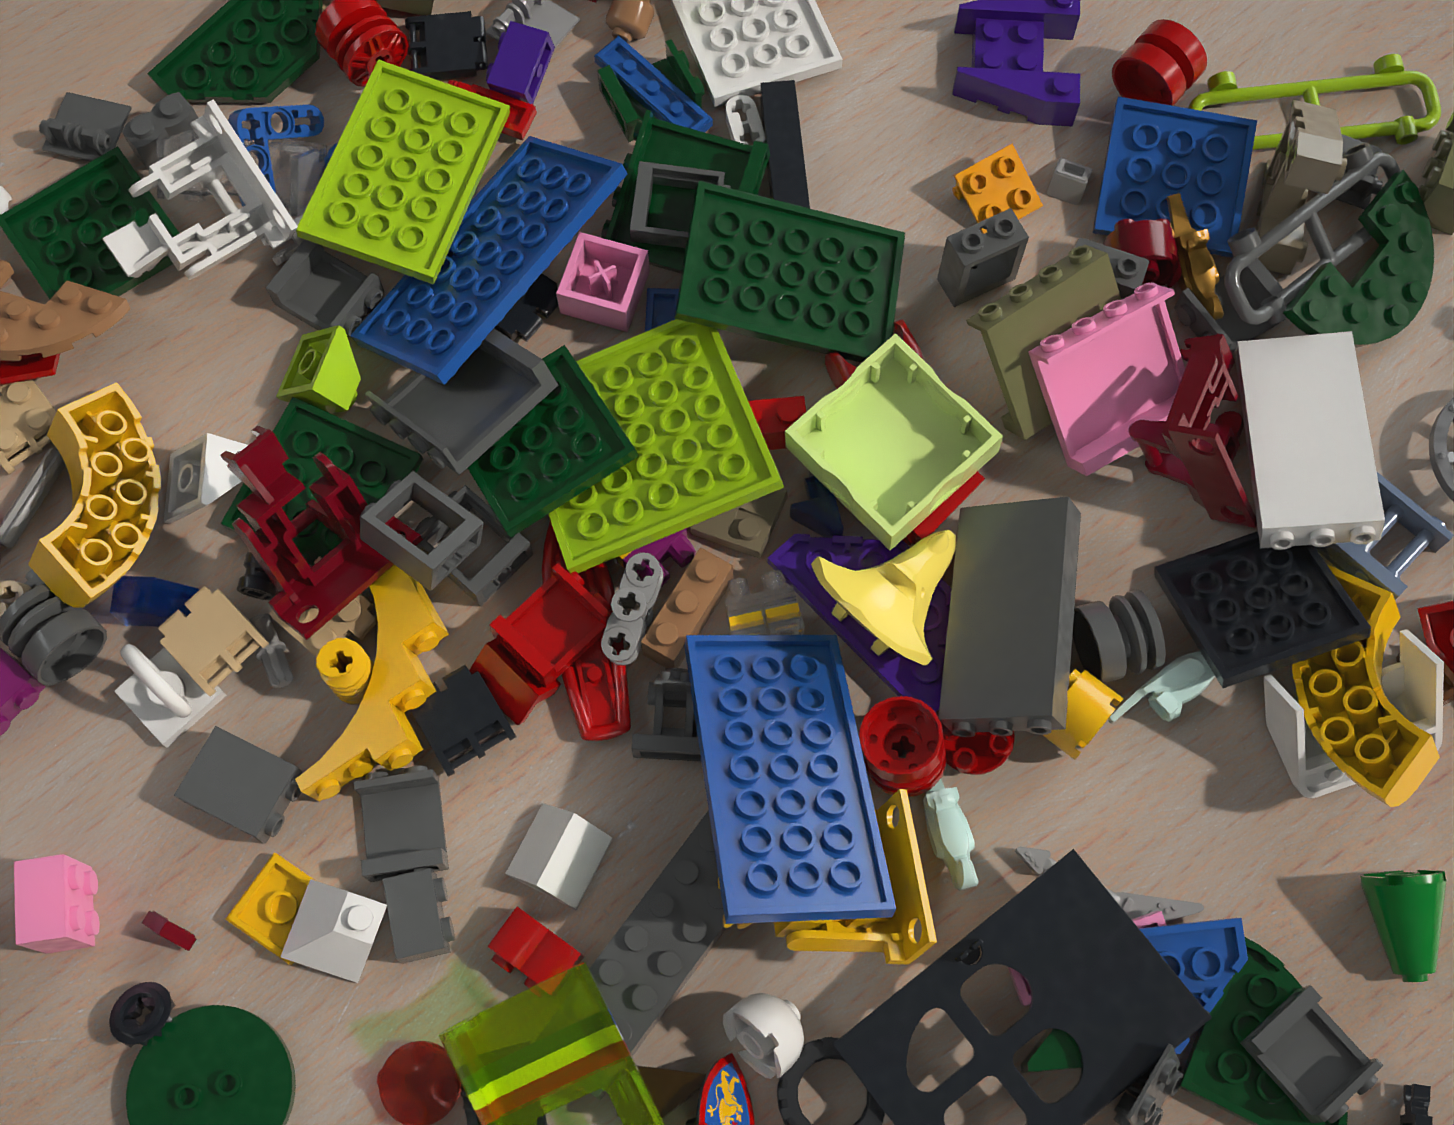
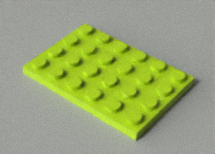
M378 59L296 229L297 237L434 284L508 119L510 105Z

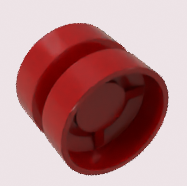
M1156 20L1147 27L1136 39L1135 43L1114 63L1112 79L1117 91L1124 98L1174 106L1184 95L1185 91L1205 72L1207 55L1199 39L1185 26L1172 20Z

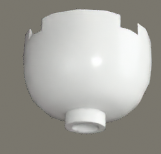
M765 993L751 994L736 1003L723 1015V1026L730 1042L737 1037L746 1049L738 1052L739 1055L749 1066L765 1078L772 1079L777 1074L778 1079L800 1057L804 1043L803 1028L800 1022L801 1015L796 1006L789 1000H782L777 996Z

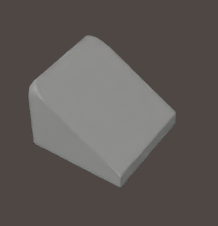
M1063 158L1059 159L1051 178L1047 195L1078 205L1087 186L1092 169Z

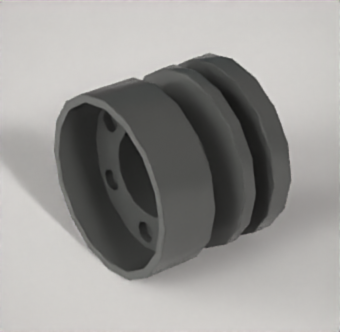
M46 584L38 585L22 594L0 617V640L9 647V650L14 655L22 658V664L43 685L61 683L81 672L97 657L107 640L106 629L86 609L74 608L64 603Z
M1133 590L1127 592L1125 596H1112L1109 601V608L1102 601L1074 607L1072 635L1079 659L1084 670H1087L1104 684L1123 679L1127 668L1132 673L1140 674L1146 668L1154 670L1161 668L1165 663V641L1161 624L1150 600L1142 591Z

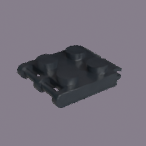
M471 11L412 16L405 19V27L409 30L410 43H408L407 54L410 55L411 59L410 71L436 80L474 77L477 76V70L488 68L484 17H472ZM416 30H419L420 42H416ZM417 56H421L420 68H418Z
M541 273L528 288L527 292L520 297L507 312L503 320L494 328L512 341L518 336L527 342L543 324L541 322L542 319L537 313L548 318L559 306L556 295L558 290L557 283Z
M466 664L442 678L448 689L441 692L435 682L432 683L436 692L427 697L421 706L411 709L414 718L448 777L455 774V768L476 756L479 759L486 755L484 751L507 738L511 741L517 737L479 671L471 675Z

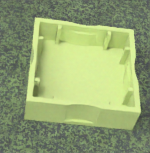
M896 333L862 362L842 386L825 395L785 430L786 448L889 550L893 549L999 452L1003 435L965 399L948 389L940 381L934 370Z

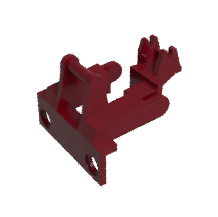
M1217 333V335L1187 338L1184 340L1186 348L1189 349H1181L1180 353L1182 359L1188 363L1167 420L1135 421L1129 427V435L1133 441L1138 442L1146 458L1145 466L1148 472L1186 485L1194 501L1206 509L1210 519L1256 528V516L1232 465L1240 446L1238 439L1244 427L1243 418L1238 412L1228 411L1219 415L1215 424L1210 423L1213 408H1218L1221 400L1237 401L1238 394L1229 375L1235 360L1224 334ZM1158 449L1169 452L1171 454L1161 453ZM1226 506L1234 507L1244 515L1233 513Z
M256 426L251 430L257 436L252 443L236 454L225 451L220 455L228 463L226 465L228 469L253 492L240 502L237 507L245 515L256 532L240 518L235 520L232 525L279 591L268 602L278 618L307 640L394 564L360 539V515L367 506V503L350 475L335 466L321 452L316 454L313 460L323 476L309 486L310 491L318 502L313 499L305 504L307 508L290 521L282 507L303 491L305 486L301 481L288 473L282 465L289 458L274 432L270 429ZM395 516L385 523L398 534L405 535V539L415 546L423 540L419 533L398 520ZM317 519L343 541L310 568L292 539ZM311 608L318 609L319 612L315 619L307 623L299 622L300 615L304 611Z

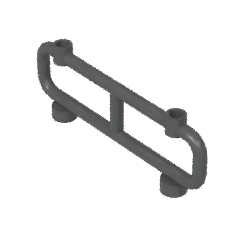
M1363 143L1350 148L1342 154V158H1347L1346 169L1349 171L1343 175L1340 181L1336 180L1333 183L1328 194L1320 192L1261 238L1256 228H1249L1233 235L1227 240L1235 257L1226 268L1224 284L1236 313L1243 321L1248 324L1258 325L1265 321H1268L1269 324H1276L1285 320L1287 317L1283 314V311L1287 308L1286 305L1295 298L1320 265L1331 262L1336 267L1373 238L1362 227L1333 250L1317 213L1378 166L1382 167L1389 180L1394 173L1400 171L1397 162L1392 156L1385 152L1373 153L1369 143ZM1305 223L1321 260L1278 294L1263 300L1260 303V308L1257 310L1252 309L1240 284L1241 271Z

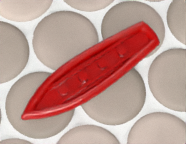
M551 520L548 525L543 548L542 585L552 576V567L556 563H559L567 570ZM606 562L578 573L585 582L583 587L592 595L599 593L611 606L615 590ZM603 635L561 674L580 736L586 741L613 739L631 729L626 665L622 666L611 662L603 653L601 647ZM623 637L620 643L613 642L612 647L617 651V655L620 654L621 650H624Z

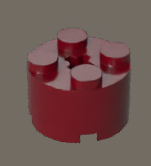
M1123 219L1115 223L1114 231L1107 236L1103 245L1149 260L1142 285L1146 283H1155L1160 286L1167 284V287L1170 288L1177 283L1181 277L1182 268L1175 233L1169 220L1134 221L1132 219Z

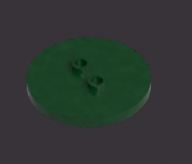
M202 1006L173 1017V1022L166 1023L161 1029L162 1037L154 1036L149 1039L147 1046L143 1045L131 1068L126 1090V1109L130 1125H286L295 1099L296 1080L294 1064L282 1037L264 1019L249 1011L232 1006Z

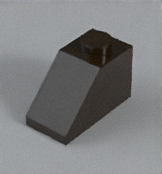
M624 1064L617 1116L626 1118L625 1125H651V1121L661 1122L700 1090L706 1074Z

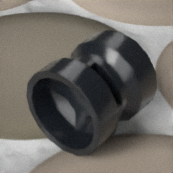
M247 552L243 564L246 568L245 575L240 577L236 590L252 598L271 600L275 596L277 588L253 554Z

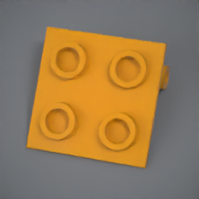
M1013 143L954 175L956 186L952 188L953 194L958 200L962 198L966 200L977 223L1010 208L1019 220L1043 206ZM980 229L982 234L987 233L986 229Z

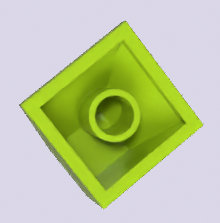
M337 325L302 335L276 395L278 399L290 402L291 398L295 397L330 414L348 411L353 406L358 396L356 390L361 377L343 327Z

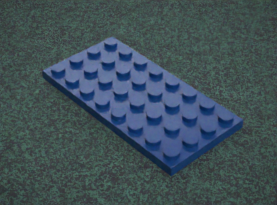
M529 136L471 200L435 283L431 284L404 275L350 335L357 345L445 385L457 373L467 358L481 345L482 341L494 327L503 320L507 312L520 297L527 292L528 288L540 274L549 267L560 251L571 242L573 236L595 214V211L606 198L616 190L617 186L628 174L622 163Z
M686 635L684 648L689 681L691 682L690 689L725 924L893 917L896 905L837 635Z

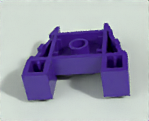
M976 0L959 4L954 34L972 35V67H957L952 95L974 103L980 100L998 106L997 111L1010 114L1012 111L1027 116V121L1038 125L1073 127L1080 106V74L1044 72V39L1073 40L1080 18V0Z

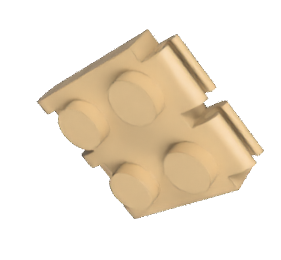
M33 379L0 385V393L2 394L0 396V464L8 474L14 472V466L32 454L36 453L39 455L44 451L42 448L51 442L48 436H45L38 442L36 439L49 431L57 411ZM27 445H30L28 449H26L10 461L8 460L9 457H11Z
M319 556L314 563L316 564L322 557ZM362 593L307 640L278 618L273 609L269 613L274 620L315 657H317L320 649L327 642L336 638L350 639L351 633L359 639H363L377 623V616L371 612L375 604ZM311 608L304 611L300 615L299 622L307 623L315 619L319 612L318 609Z
M203 586L184 603L191 611L187 617L178 609L158 629L165 636L159 642L201 689L211 697L217 692L215 687L233 671H240L243 668L241 663L260 646L265 648L269 642L223 592L217 589L212 593L206 586Z

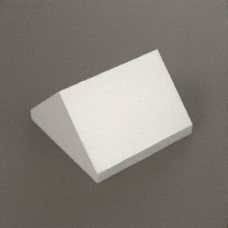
M543 803L505 874L576 910L613 838L577 814Z

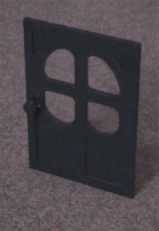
M1072 849L841 1036L833 1045L894 1125H945L944 1114L948 1107L987 1076L996 1077L1026 1116L1025 1125H1084L1158 1063L1168 1043L1173 1045L1175 1049L1212 1017L1082 858ZM992 964L1004 965L1016 970L1027 980L1031 990V1005L1028 1011L1002 1034L996 1036L991 1035L984 1028L961 997L963 983L982 967ZM939 1008L946 1012L971 1044L973 1055L968 1062L935 1089L926 1092L917 1089L911 1083L906 1068L907 1054L912 1034L921 1018L929 1010ZM1049 1028L1060 1029L1074 1039L1078 1046L1082 1063L1081 1075L1077 1084L1063 1097L1052 1103L1044 1102L1039 1098L1013 1063V1056L1017 1050L1038 1033Z

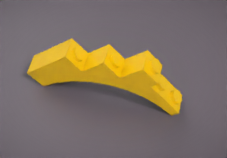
M393 565L369 586L374 597L378 622L377 653L371 679L360 706L341 737L319 761L295 779L302 793L319 802L338 794L341 787L353 779L370 773L377 763L392 771L409 764L413 756L423 750L405 712L421 706L427 697L436 692L418 655L435 648L439 641L448 636L449 633L422 584L396 565Z

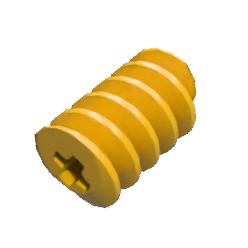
M348 638L331 640L320 649L316 657V668L319 670L321 679L342 702L350 705L360 704L369 685L374 663L357 642Z

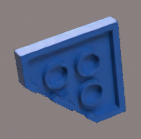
M1242 918L1139 928L1197 1001L1209 1013L1224 994L1223 989L1233 975L1239 973L1248 960ZM1189 1037L1174 1049L1176 1054H1181L1190 1041Z

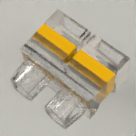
M781 570L762 574L761 581L764 591L750 594L747 578L727 581L725 612L730 635H804L805 626L793 585L787 586ZM762 611H763V613H764V618H765V622H766V626H767V632H766V628H765V624H764V620H763V616H762Z

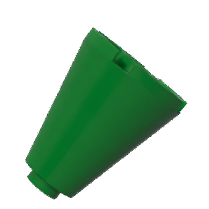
M1403 870L1367 873L1363 874L1364 876L1360 875L1361 886L1393 974L1402 975L1403 982L1428 981V974L1435 973L1437 969L1447 882L1445 871L1417 870V872H1404Z

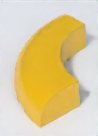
M117 382L57 409L47 436L58 449L68 469L72 485V508L70 515L61 525L38 541L28 565L61 601L74 608L85 607L103 595L126 574L144 549L155 525L159 510L158 499L161 489V476L159 465H156L152 451L154 448L152 437H147L140 422L142 419L140 413Z
M1328 565L1371 626V633L1369 638L1292 664V674L1298 702L1304 709V718L1313 736L1337 767L1368 794L1389 807H1397L1410 798L1440 758L1432 735L1406 719L1388 701L1384 693L1382 684L1383 654L1390 634L1401 616L1393 593Z

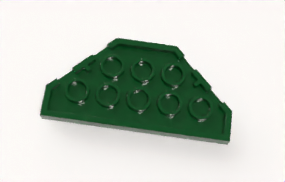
M229 0L147 74L167 96L179 92L187 102L207 103L214 99L216 103H271L320 58L321 45L318 43L315 30L316 23L322 14L323 0Z

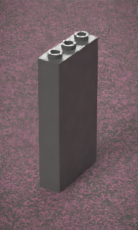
M1069 496L960 508L938 717L940 722L956 736L973 737L976 732H990L997 736H1010L1013 734V731H1028L1032 734L1046 735L1050 734L1051 730L1066 729L1067 691L1069 689L1081 513Z

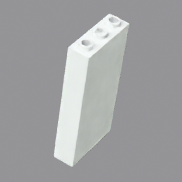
M1352 331L1237 341L1236 368L1260 548L1272 547L1273 549L1282 550L1300 545L1325 547L1332 543L1353 542L1355 544H1367L1374 540H1381L1385 517Z

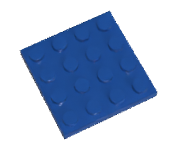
M1118 97L1115 102L1092 233L1108 236L1114 231L1115 223L1123 219H1132L1134 221L1167 219L1170 221L1167 196L1180 193L1191 228L1196 231L1208 229L1210 239L1206 243V247L1210 254L1232 258L1234 255L1227 240L1239 233L1257 120Z

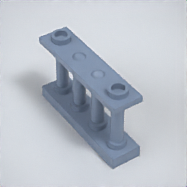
M1377 472L1383 510L1385 511V523L1381 538L1397 521L1415 537L1388 567L1383 566L1370 555V550L1380 540H1374L1367 544L1344 542L1332 543L1325 547H1314L1339 570L1393 593L1396 600L1408 587L1401 581V574L1427 546L1436 553L1453 538L1454 534L1447 529L1446 525L1439 518L1429 515Z

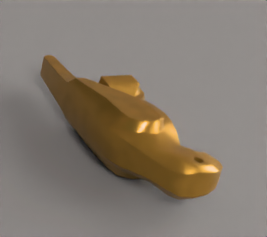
M1180 193L1167 196L1171 227L1175 233L1182 274L1178 280L1179 287L1182 291L1189 288L1214 320L1221 319L1224 316V311L1219 297L1215 294V285L1219 282L1220 278L1213 257L1206 247V243L1210 239L1208 229L1196 231L1191 228Z

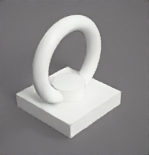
M130 644L123 646L120 651L121 657L134 674L114 692L166 748L227 696L218 685L215 687L216 693L211 697L207 695L165 648L150 660L140 650Z

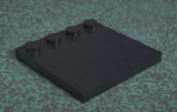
M1258 531L1154 567L1156 580L1222 688L1370 637L1371 626L1313 545L1292 546L1282 550L1273 549L1272 547L1260 548Z

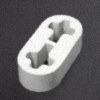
M746 95L731 97L726 104V123L731 139L748 145V142L744 141V133H749L752 142L756 140L765 143V133L754 100ZM737 109H742L743 113H746V121H741L739 113L736 112Z

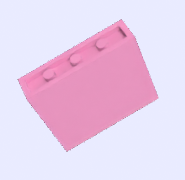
M1155 283L1143 284L1134 290V294L1123 300H1116L1106 304L1103 307V311L1092 317H1085L1075 321L1072 324V328L1061 334L1044 338L1039 346L1028 351L1067 466L1085 476L1092 474L1139 447L1138 442L1133 441L1128 432L1132 423L1138 420H1167L1185 371L1165 303L1166 299L1175 295L1173 289Z

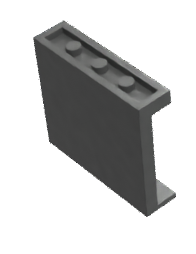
M493 329L445 385L416 373L385 401L369 390L365 395L373 404V407L370 409L371 413L382 425L389 424L391 429L402 440L407 437L409 442L421 454L428 451L429 457L441 469L448 466L460 475L553 391L558 384L543 359Z

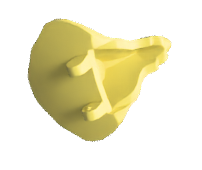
M950 530L933 533L893 559L863 570H850L835 565L819 556L816 557L811 563L813 571L820 584L837 602L832 615L839 621H842L849 614L872 635L878 638L871 646V650L878 656L892 648L902 656L921 665L927 666L932 657L925 643L924 624L935 587L945 574L955 552L956 535Z

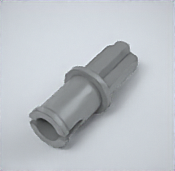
M269 614L254 616L249 621L269 642L265 648L260 646L255 652V656L258 660H262L271 686L274 688H284L293 681V675L284 654L286 646L284 642L279 641Z

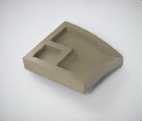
M779 489L691 526V535L760 559L787 500V490Z

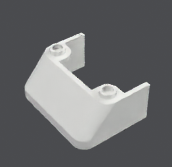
M1408 629L1400 631V662L1382 669L1384 693L1388 701L1406 719L1432 735L1438 751L1443 738L1444 661ZM1271 674L1264 676L1266 725L1291 782L1296 789L1306 798H1316L1356 784L1337 767L1319 745L1304 718V709Z

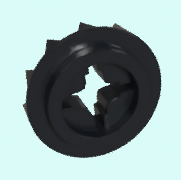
M156 982L139 983L126 990L115 1002L110 1013L109 1027L114 1038L131 1048L135 1044L147 1046L149 1039L154 1036L162 1037L161 1029L166 1023L173 1022L170 1013L176 1006L171 999L170 992ZM145 1006L151 1013L145 1015V1022L142 1025L136 1018L142 1016V1009Z

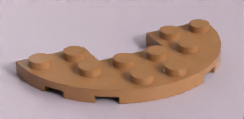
M0 260V288L15 273L10 263ZM66 281L46 305L0 291V360L21 361L22 355L42 353L43 357H48L74 349L73 342L90 334H93L95 338L100 336L121 320L131 308L125 298L70 281Z

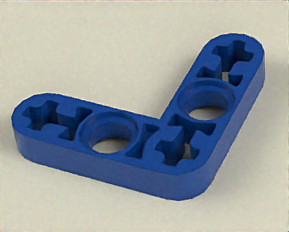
M309 104L245 108L234 111L228 119L229 124L243 145L244 141L254 140V144L246 145L245 148L248 152L255 153L259 161L258 167L275 193L276 189L268 140L312 137L319 135L324 127L322 112L316 106ZM274 113L279 115L283 122V128L280 133L274 131L271 126V117ZM303 117L310 119V125H295L294 119ZM242 121L250 122L251 129L243 128ZM239 196L241 205L244 207V206H245V203L243 202V200H242L241 197Z

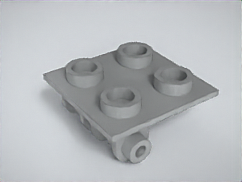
M512 0V3L506 5L505 11L493 20L494 23L488 28L486 34L499 41L501 34L507 31L510 21L549 32L556 48L580 21V18L551 0Z

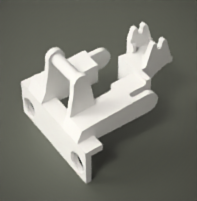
M214 99L207 102L204 115L190 123L199 139L149 166V175L133 184L128 191L133 197H137L158 185L166 198L170 200L195 184L200 183L203 189L208 188L226 217L204 230L197 223L172 238L155 213L149 216L148 223L140 228L133 221L104 237V243L127 277H140L145 271L152 270L167 255L178 271L206 255L207 258L195 263L185 271L184 274L191 280L263 237L266 238L272 249H275L290 240L298 227ZM224 173L245 203L244 207L238 209L219 180Z

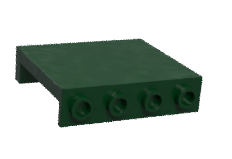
M646 110L643 120H638L633 133V140L636 143L632 154L627 153L623 163L628 174L624 178L622 187L617 186L614 191L612 207H615L611 220L607 219L603 225L601 238L648 250L649 265L682 274L686 248L631 241L630 225L639 161L725 172L724 185H730V189L758 195L770 157L769 146L767 143L754 140L753 146L655 119L652 111ZM653 184L647 227L689 232L695 189Z

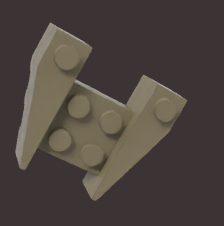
M1293 100L1288 123L1272 160H1268L1266 163L1262 183L1264 185L1263 200L1259 202L1256 216H1260L1256 225V231L1260 238L1306 204L1308 190L1328 194L1334 181L1342 179L1347 165V158H1342L1343 139L1336 109ZM1305 223L1258 258L1267 270L1291 275L1296 262H1303L1308 248V242L1303 241Z

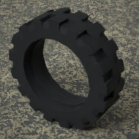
M824 1037L803 1045L800 1057L780 1077L777 1101L785 1125H813L802 1113L798 1101V1086L804 1072L814 1063L825 1059H838L846 1062L833 1045L839 1038ZM868 1090L866 1107L861 1118L853 1125H882L885 1112Z

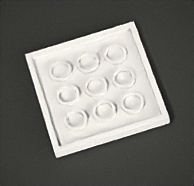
M670 0L714 107L726 104L731 97L736 95L752 96L760 93V83L788 80L798 82L842 68L843 59L815 0Z

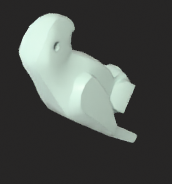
M1200 651L1178 657L1139 688L1108 718L1110 724H1113L1139 700L1149 697L1150 707L1163 720L1171 722L1180 716L1182 704L1199 696L1216 676Z
M940 779L931 790L925 792L926 794L923 798L930 842L935 856L942 859L947 866L954 887L958 890L972 888L978 885V878L970 860V852L975 848L973 835L967 819L957 803L960 798L957 787L945 788Z

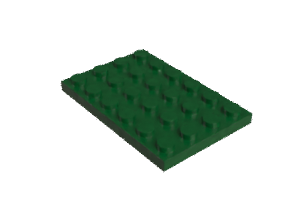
M699 181L695 190L674 319L822 354L837 352L844 359L862 363L893 336L905 232Z

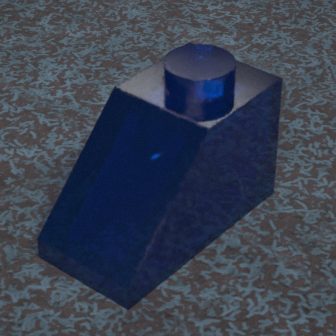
M123 576L114 584L110 613L125 626L159 627L178 609L187 617L191 611L184 603L200 589L156 577Z

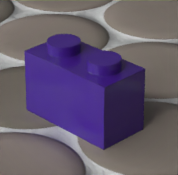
M510 21L507 31L503 32L499 38L496 59L487 68L486 83L490 90L533 104L555 50L549 32Z

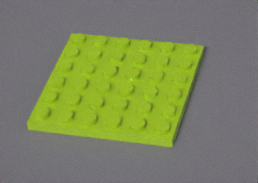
M675 319L576 361L639 456L549 513L569 573L574 571L577 573L583 572L784 488L718 329Z

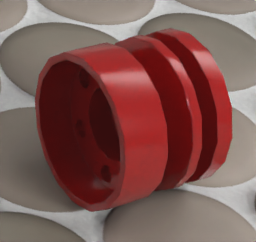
M334 0L322 12L316 23L315 35L318 43L336 61L337 66L345 73L349 81L356 86H366L378 59L400 67L407 55L409 44L406 35L397 28L396 23L387 16L386 11L376 0Z
M908 696L890 697L875 704L864 716L859 729L860 744L866 770L873 783L885 793L894 795L899 789L907 790L908 797L918 796L931 790L942 778L947 764L942 724L936 712L922 700ZM904 750H909V751H911V752H907L906 758H900V757H899V756H902V755H903Z

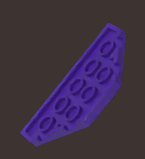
M794 534L767 558V563L898 697L908 696L922 700L936 713L939 711L952 588L941 578L932 594L924 624L925 643L932 660L925 666L902 656L892 648H889L880 656L873 652L871 646L878 638L872 635L849 614L842 621H839L832 615L837 602L820 584L811 566V563L819 556L835 565L850 570L868 569L887 562L909 549L910 547L903 540L893 549L889 550L880 540L863 539V536L832 535V538L810 537V534Z

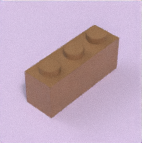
M699 548L641 640L644 656L665 668H679L686 657L684 648L686 635H699L733 581V565L705 549Z

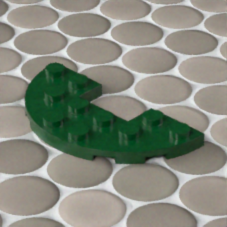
M1404 169L1390 177L1358 217L1359 222L1379 246L1352 281L1348 283L1331 262L1322 264L1283 311V314L1307 335L1352 331L1355 348L1371 345L1389 339L1401 332L1410 324L1422 308L1433 276V234L1418 187L1412 182Z

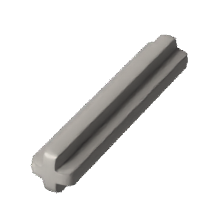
M50 448L2 520L0 524L1 545L8 548L14 547L65 468L66 464L58 449Z

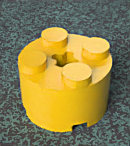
M1074 669L1069 675L1066 729L1051 730L1050 734L1043 736L1076 760L1081 754L1075 748L1076 745L1084 749L1114 712L1115 708L1110 705V702L1117 707L1123 698L1087 670L1080 673Z

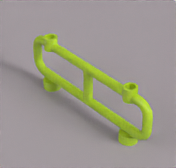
M1388 54L1377 59L1373 64L1375 74L1237 88L1233 72H1219L1207 80L1209 91L1197 95L1191 100L1188 107L1189 109L1202 111L1208 105L1303 96L1304 102L1320 106L1318 94L1412 84L1417 86L1422 92L1427 110L1424 118L1414 119L1413 116H1402L1391 122L1340 127L1341 134L1354 139L1395 135L1397 144L1404 145L1415 141L1418 138V133L1432 129L1441 117V104L1433 81L1426 74L1419 71H1404L1402 57L1399 54ZM1283 133L1255 136L1253 150L1277 148Z

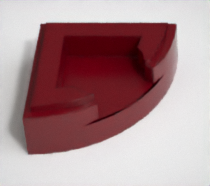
M154 910L152 912L149 911L142 921V924L153 932L187 951H190L197 940L194 934L172 923L168 918Z

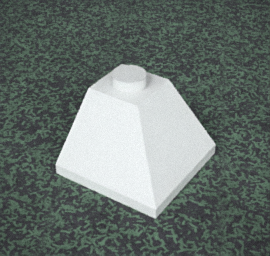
M206 433L171 453L164 523L171 524L207 506L242 482L226 466L228 463L220 455L225 451L236 454L248 445Z
M310 879L280 957L358 983L387 905Z

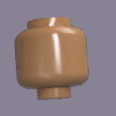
M612 0L606 15V24L613 30L612 36L614 38L620 36L627 43H631L632 39L640 40L645 38L655 11L654 7L650 4L651 0Z

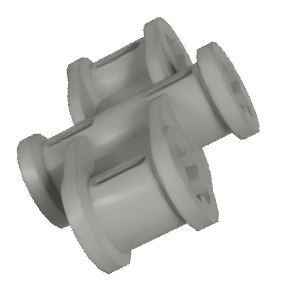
M638 553L629 559L619 590L615 592L612 598L611 607L613 612L608 619L601 647L607 658L617 665L625 666L637 659L641 649V640L646 634V628L653 621L654 613L652 607L657 600L664 574L658 560L649 553ZM646 565H649L653 576H645L644 580L641 581L636 571L644 570ZM636 604H638L639 610H632L628 615L627 609H634ZM622 637H625V641L630 648L628 651L621 650L620 654L617 655V651L612 647L613 642L620 643Z

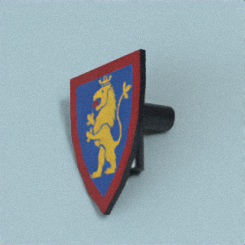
M732 1052L717 1060L706 1073L699 1092L696 1117L688 1119L685 1125H755L751 1097L743 1073Z

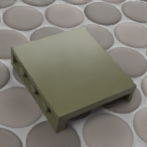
M1088 245L1076 247L1065 258L1053 265L1042 268L1038 275L1023 284L1012 287L1008 294L994 303L984 305L979 309L978 313L966 320L969 326L981 331L1009 412L1001 417L1004 428L1024 440H1027L1052 423L1028 352L1039 346L1044 338L1061 334L1072 328V324L1075 321L1085 317H1092L1103 311V307L1106 304L1121 300L1108 253Z

